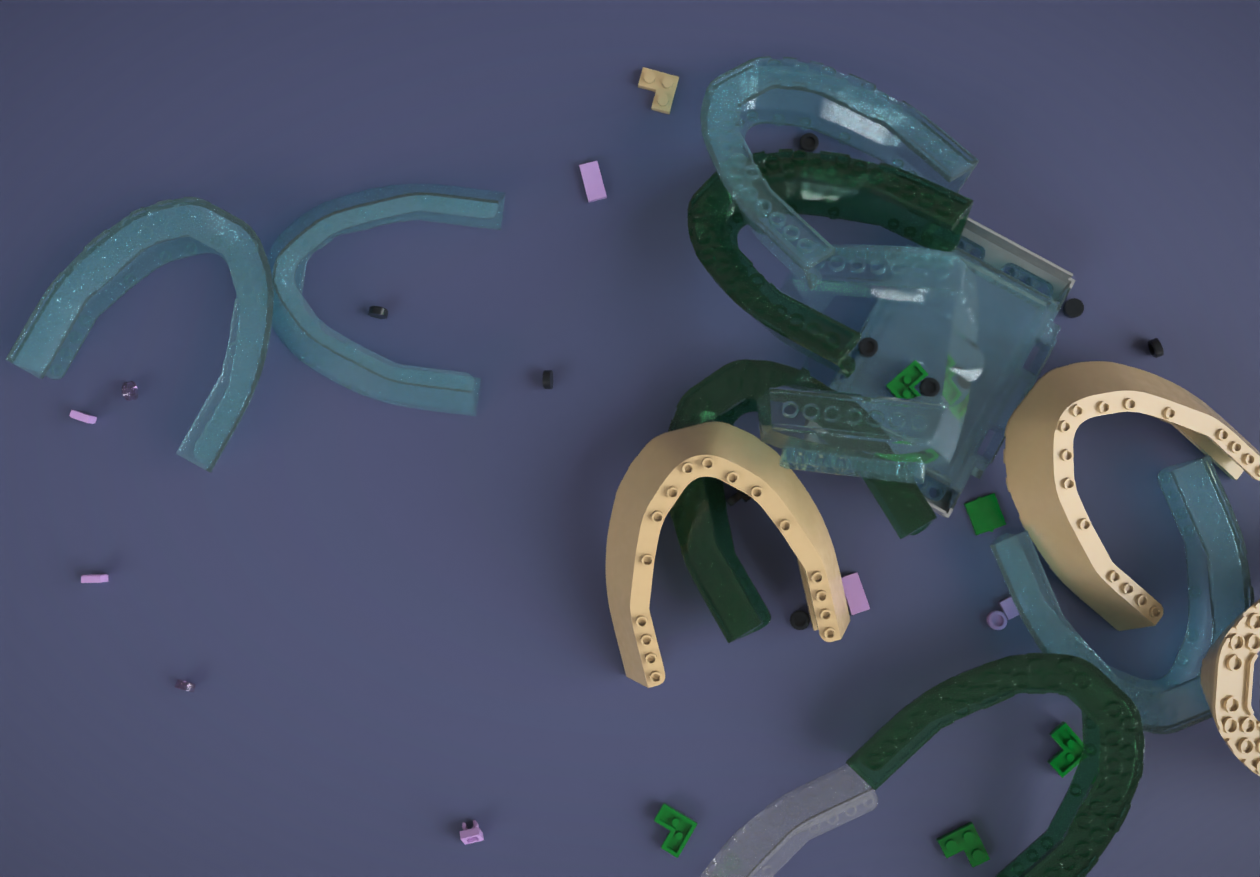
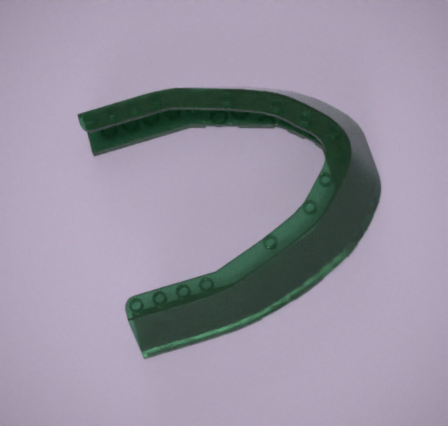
M779 149V152L765 154V151L753 153L751 157L743 159L737 157L719 167L690 199L687 209V222L690 241L696 256L718 286L737 305L789 347L849 378L856 368V362L848 354L861 340L862 334L780 292L772 283H769L739 249L737 238L740 230L751 222L768 220L769 218L784 215L804 214L822 216L833 220L843 219L881 226L940 255H949L959 245L974 200L911 172L882 162L876 164L854 159L848 154L820 151V153H810L804 150Z
M736 360L722 366L691 387L676 406L677 410L673 420H671L668 432L713 421L724 422L734 426L739 417L749 412H762L795 419L820 434L850 457L900 539L908 535L921 533L937 518L897 453L870 420L837 392L799 369L773 361ZM713 477L697 478L683 490L670 509V516L673 519L681 548L680 551L687 569L727 642L732 643L767 626L771 621V614L735 552L723 481Z
M1026 653L1011 655L982 664L932 687L902 708L846 761V764L874 790H877L941 728L955 723L954 721L978 710L989 708L1019 693H1058V695L1067 696L1081 709L1083 749L1080 762L1048 829L995 877H1085L1097 864L1099 857L1105 851L1116 832H1119L1131 808L1132 799L1143 775L1145 738L1142 718L1137 706L1097 666L1073 655Z

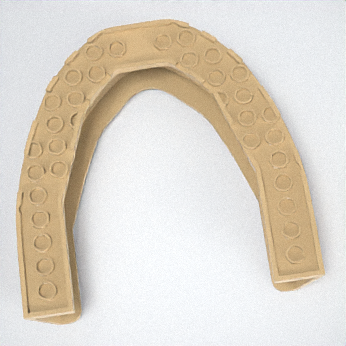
M1107 361L1078 362L1054 368L1045 373L1034 384L1010 416L1005 428L1004 436L1006 441L1005 449H1003V463L1006 465L1008 492L1011 493L1020 515L1019 519L1030 540L1034 542L1038 551L1050 566L1049 568L1075 595L1118 631L1155 626L1163 616L1164 610L1162 605L1112 562L1092 526L1078 495L1074 480L1073 440L1077 428L1085 420L1096 416L1127 411L1146 414L1173 425L1233 480H1237L1245 471L1253 479L1260 481V453L1211 407L1181 386L1150 372Z
M718 421L705 422L656 436L645 445L638 456L632 461L616 492L606 544L608 604L626 677L647 688L658 686L665 680L664 666L649 610L653 569L660 530L667 514L683 490L693 480L700 477L717 478L752 497L771 518L797 557L812 628L814 631H819V635L824 641L833 642L841 640L850 622L834 546L824 520L808 491L774 449L753 434L728 423Z
M1260 599L1238 615L1210 647L1205 658L1202 660L1200 683L1222 738L1233 754L1250 771L1260 776V721L1253 715L1251 698L1254 662L1258 658L1257 653L1260 651Z

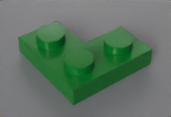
M916 360L885 385L887 390L910 416L927 403L914 387L929 374Z
M1064 721L1049 733L1061 750L1047 762L1063 778L1084 760L1091 751Z
M663 802L654 818L655 822L670 830L661 848L678 858L696 828L697 822Z
M972 822L936 838L946 858L964 851L973 868L990 860Z

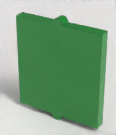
M995 493L984 497L979 496L976 500L964 504L976 535L988 531L993 532L994 529L1006 525Z

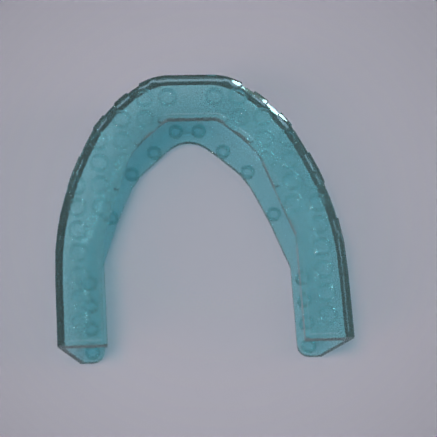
M770 56L757 57L721 74L708 85L701 107V133L708 154L720 179L754 235L810 290L818 286L822 279L821 273L814 266L832 256L835 248L770 188L765 178L763 179L759 168L753 161V155L745 142L746 133L751 127L765 123L776 126H797L804 130L811 129L834 138L841 144H847L887 164L936 207H944L954 200L979 162L974 155L923 113L904 100L900 102L876 89V85L853 74L844 75L832 67H823V63L811 60L810 63L799 62L797 58L783 57L782 60L772 59Z
M399 184L355 192L314 207L290 224L278 236L270 249L263 290V307L268 321L280 340L300 361L335 383L354 392L402 407L476 416L481 378L473 377L465 372L396 364L328 327L312 310L303 297L302 291L307 261L314 252L324 247L340 234L410 220L501 230L506 193L438 184Z
M197 197L167 199L132 211L130 215L123 218L110 229H105L90 241L65 270L57 275L35 307L5 360L40 379H43L44 376L54 380L61 379L66 374L97 318L138 282L157 268L171 261L204 253H213L221 256L229 267L237 297L229 330L231 332L226 358L223 361L220 377L176 452L177 455L212 473L252 400L268 351L273 318L274 286L270 264L261 240L253 228L246 222L216 205Z
M1210 456L1171 465L1160 470L1157 476L1158 483L1185 543L1188 580V625L1186 635L1171 669L1160 679L1145 680L1107 665L1089 647L1063 616L1028 531L1025 530L1015 535L1011 533L1000 535L990 544L995 560L1024 625L1038 648L1056 671L1098 711L1124 725L1153 734L1175 733L1213 717L1200 684L1202 660L1216 639L1230 623L1255 603L1245 541Z

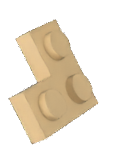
M643 67L638 88L656 92L651 110L670 114L679 76Z

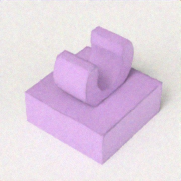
M473 820V827L471 829H468L466 823L462 824L463 831L459 832L460 839L465 845L484 840L483 832L476 820Z

